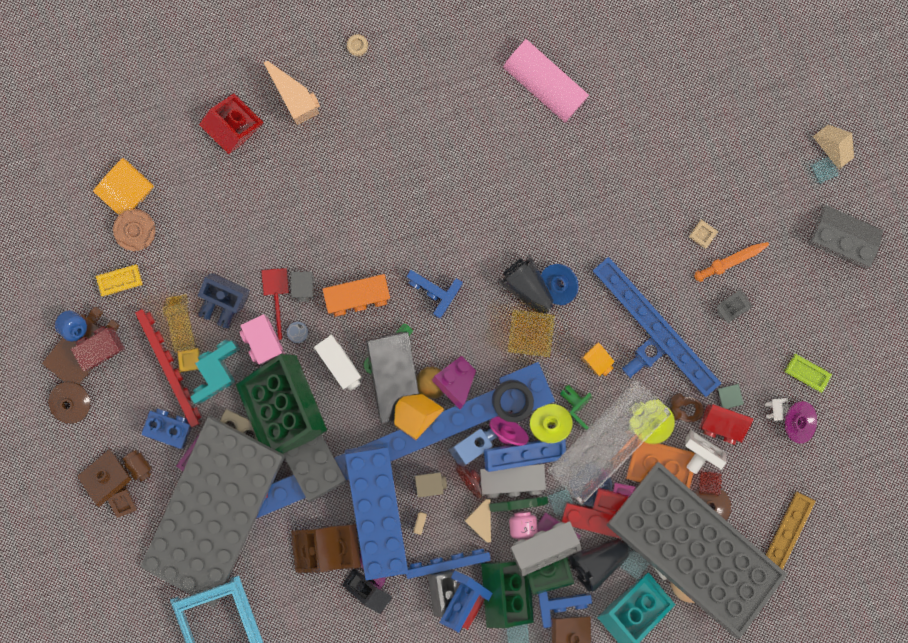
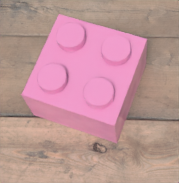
M263 314L240 325L242 331L239 333L244 343H249L252 349L249 351L253 362L265 365L279 354H285L266 315Z

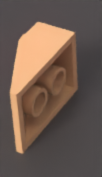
M269 61L264 62L297 125L319 114L317 108L320 105L313 92L309 93L307 88Z

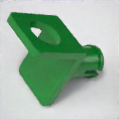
M568 385L565 389L571 395L567 394L564 390L561 391L560 395L573 406L569 412L570 415L588 432L590 430L589 427L576 414L593 396L591 393H588L585 397H581Z

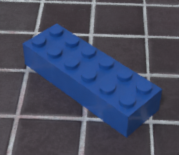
M388 444L345 450V457L365 579L372 580L408 574Z

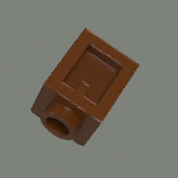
M128 483L108 499L117 518L137 510V506L128 490Z

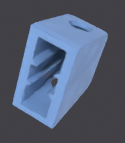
M491 427L485 431L480 428L448 451L459 467H462L484 453V449L491 448L493 446L491 441L498 436L492 431ZM475 440L480 443L479 447L475 445Z

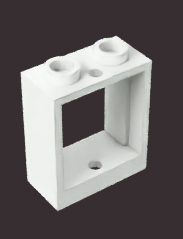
M330 335L314 347L343 390L349 389L352 391L361 384L359 380L363 377L333 335Z

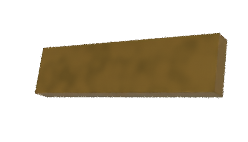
M795 492L765 553L782 570L816 502L798 492Z

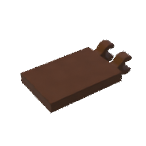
M95 306L88 317L81 314V317L87 324V330L82 338L86 336L88 339L94 336L93 332L100 328L95 324L104 313L99 307ZM111 320L105 328L113 327L116 332L120 325L116 321ZM62 338L42 364L62 381L74 382L80 385L93 369L83 372L71 351L72 348L77 346L75 343L77 341L71 342Z

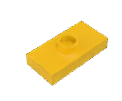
M137 264L96 276L102 297L143 285Z

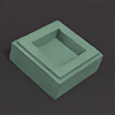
M739 384L717 389L722 408L728 409L744 405Z

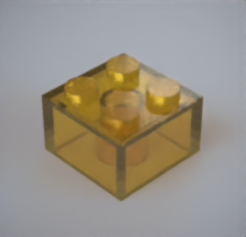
M512 310L507 353L550 358L555 315Z

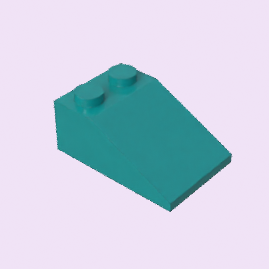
M648 572L615 599L597 618L618 643H640L676 604Z

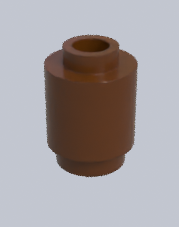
M137 449L123 458L124 466L135 481L139 479L143 482L151 476L150 471L153 468Z

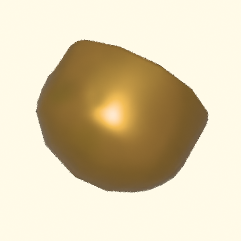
M426 367L419 371L416 381L420 394L433 399L444 395L441 389L432 381L433 377L442 369Z

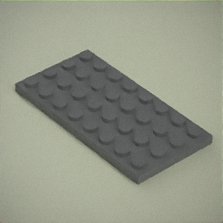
M212 416L207 417L141 564V568L190 595L226 584L285 455ZM219 598L206 603L215 607Z
M659 462L651 468L606 525L737 640L743 636L788 575Z

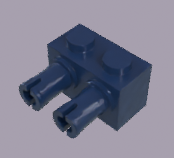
M211 273L204 278L198 293V297L204 299L198 316H204L203 319L210 320L215 305L223 307L217 325L221 326L223 324L222 327L228 329L230 328L234 313L243 309L250 290Z

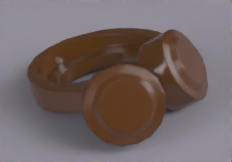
M677 393L671 398L670 403L672 407L669 409L675 421L695 422L702 417L703 406L699 400L693 397H684L681 393ZM693 404L695 406V413L692 416H688L679 407Z

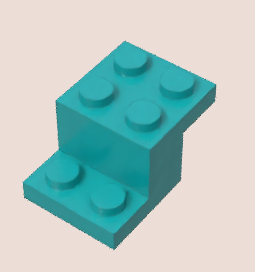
M224 340L216 346L217 350L214 352L207 351L198 357L199 361L195 364L207 384H202L193 390L195 394L190 397L194 404L203 403L236 382L223 360L240 350L237 342Z

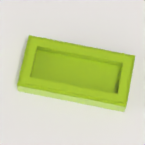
M797 354L793 355L784 371L820 393L823 392L832 376L831 373Z

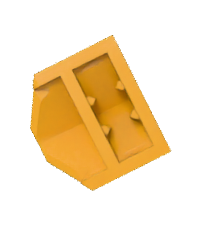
M423 394L404 396L395 405L394 425L417 440L444 409Z

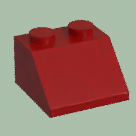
M234 93L209 109L199 125L230 154L242 146L264 122Z
M707 404L699 429L704 430V435L713 438L719 435L724 437V442L735 445L736 442H743L753 422V418L714 404Z

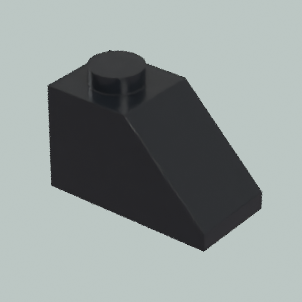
M356 568L351 571L342 584L363 605L379 614L382 613L392 599V596L374 581L366 580L365 575Z

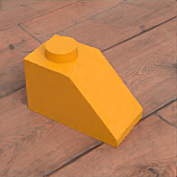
M599 342L580 358L598 377L601 374L606 376L614 368L612 364L615 361Z

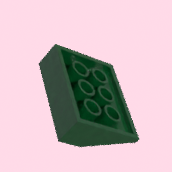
M279 354L236 384L257 440L266 446L284 454L314 440L327 431L297 355Z

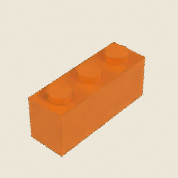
M385 274L323 288L328 314H333L334 317L346 315V311L354 309V312L367 310L366 306L375 304V307L388 305L387 301L391 300Z

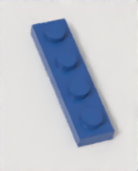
M566 439L557 443L533 441L521 446L508 445L484 449L485 470L492 472L567 459Z
M484 548L472 550L471 555L464 556L463 553L451 555V559L444 561L442 557L431 559L430 564L422 565V562L409 564L410 568H408L406 576L407 579L491 561L489 551H484Z

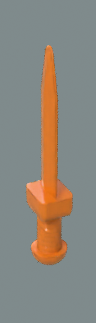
M769 243L752 245L723 260L717 259L712 262L710 267L700 272L697 270L694 277L696 281L703 282V279L713 274L721 275L725 273L726 269L757 255Z

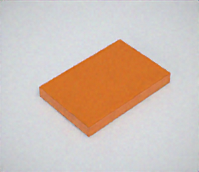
M636 438L626 479L641 482L651 468L659 462L690 489L693 472L687 468V465L695 453L659 443L648 444Z

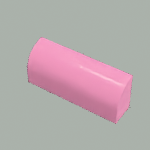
M527 39L515 50L503 66L509 74L564 123L569 120L589 96Z

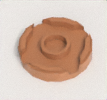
M126 210L114 222L113 234L115 239L126 250H142L148 247L155 238V222L143 210Z

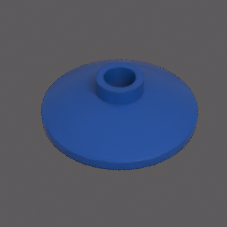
M552 264L546 267L541 276L554 300L553 304L566 305L573 301L578 293V280L574 272L563 264Z

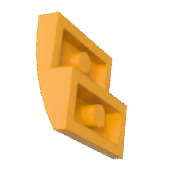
M122 158L101 180L93 192L120 215L126 210L135 209L154 188V185L125 158Z

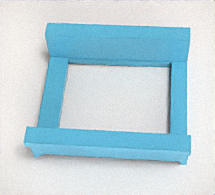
M239 575L232 577L229 583L189 597L179 599L178 596L170 599L186 643H195L184 610L229 594L233 595L250 643H264Z

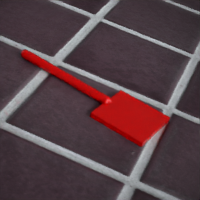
M287 268L262 270L264 295H274L278 340H282L278 294L289 293Z

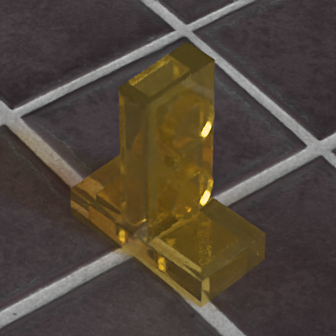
M187 294L166 298L163 306L164 317H167L175 353L196 349L187 307L189 303Z

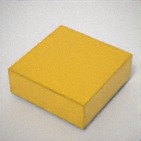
M199 348L177 351L180 372L199 370L195 364L199 361Z

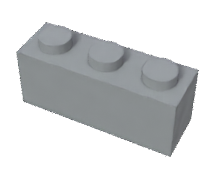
M544 464L487 472L485 468H480L482 495L486 494V498H498L499 493H507L508 497L520 496V492L529 491V495L542 494L541 490H546Z
M569 521L567 523L560 522L549 531L537 532L533 538L528 540L522 539L517 541L511 547V551L522 576H525L581 551V544Z

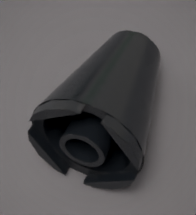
M526 255L527 260L523 261L521 258L503 272L505 277L502 280L499 277L497 282L537 314L541 312L545 314L553 307L552 303L554 300L531 255Z
M615 539L574 553L569 557V562L572 569L577 570L579 575L576 577L584 588L589 592H594L629 557L628 552L630 548L624 540Z

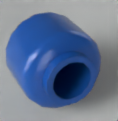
M69 310L64 311L57 317L55 329L65 340L73 342L85 335L87 324L78 313Z

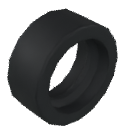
M508 380L496 387L492 396V404L495 412L501 419L507 422H519L530 415L534 406V398L532 392L524 383L518 380ZM509 389L520 390L526 399L523 409L514 414L504 411L500 403L501 396Z

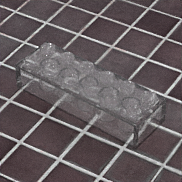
M636 379L547 471L582 505L671 413L657 397Z

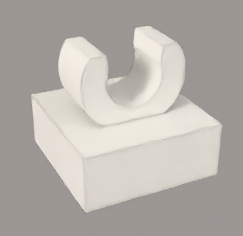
M788 398L773 399L772 402L765 404V407L771 406L773 408V413L766 415V418H774V421L786 419L789 410Z

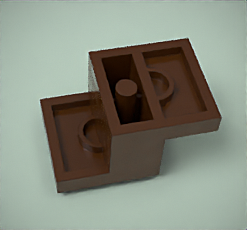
M356 524L291 531L296 573H320L361 567Z

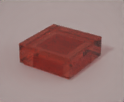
M701 471L699 476V494L720 496L722 473Z

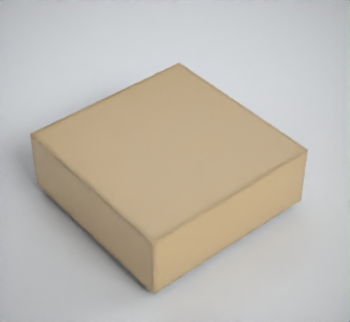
M700 220L689 235V238L706 249L718 231L703 220Z
M421 511L418 513L414 533L422 534L427 513Z

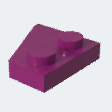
M460 356L436 374L432 381L461 409L466 402L476 370Z

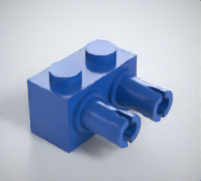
M159 408L156 411H149L141 435L179 449H184L192 428L187 418L178 415L176 419L168 416L169 412Z

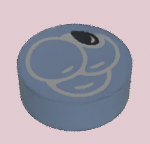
M293 322L287 328V336L292 342L301 343L308 337V328L301 322Z

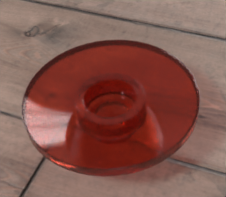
M455 463L454 467L462 481L472 494L480 499L482 496L478 481L481 478L474 469L469 471L461 464Z

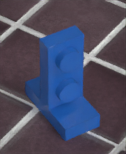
M410 270L406 276L410 280L408 284L417 290L422 287L428 291L426 295L435 301L438 298L442 300L433 313L439 319L442 318L463 285V282L456 278L446 292L413 270Z
M454 571L451 579L460 585L439 623L459 633L477 598L481 597L489 601L493 593L469 576Z
M547 592L538 594L544 628L552 627L550 610L554 609L555 613L567 611L566 607L575 606V609L588 608L587 604H592L590 593L548 599Z

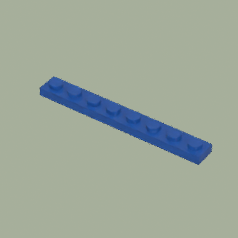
M609 257L592 271L704 397H707L721 384L717 377Z

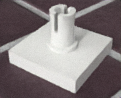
M689 431L686 436L685 446L694 451L695 455L688 463L687 468L697 474L705 461L708 460L722 470L726 464V452L694 431Z

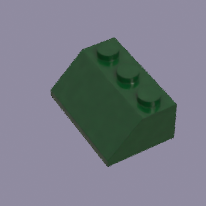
M506 560L482 563L483 587L493 593L489 601L484 599L486 628H510L534 623L532 592L527 575L522 576L516 561Z

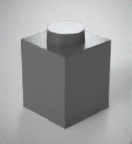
M312 271L291 272V297L297 299V302H309V298H314V273Z

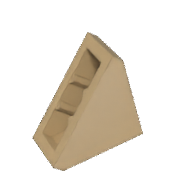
M827 125L813 136L838 169L854 158L851 132Z
M486 498L465 519V522L486 542H491L490 498Z

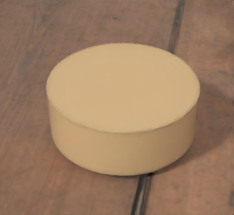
M359 34L351 36L347 41L349 53L357 57L364 55L368 50L366 38Z

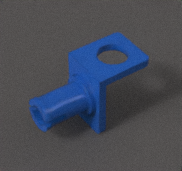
M650 338L634 352L636 357L623 367L622 370L631 379L643 367L650 368L653 366L652 364L664 355L665 352ZM649 345L655 346L657 349L656 356L648 357L645 354L646 347Z

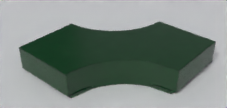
M542 496L501 501L489 504L491 512L538 507L547 505L548 497Z

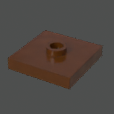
M111 449L106 451L77 476L98 507L132 480Z
M591 617L553 618L552 643H591Z

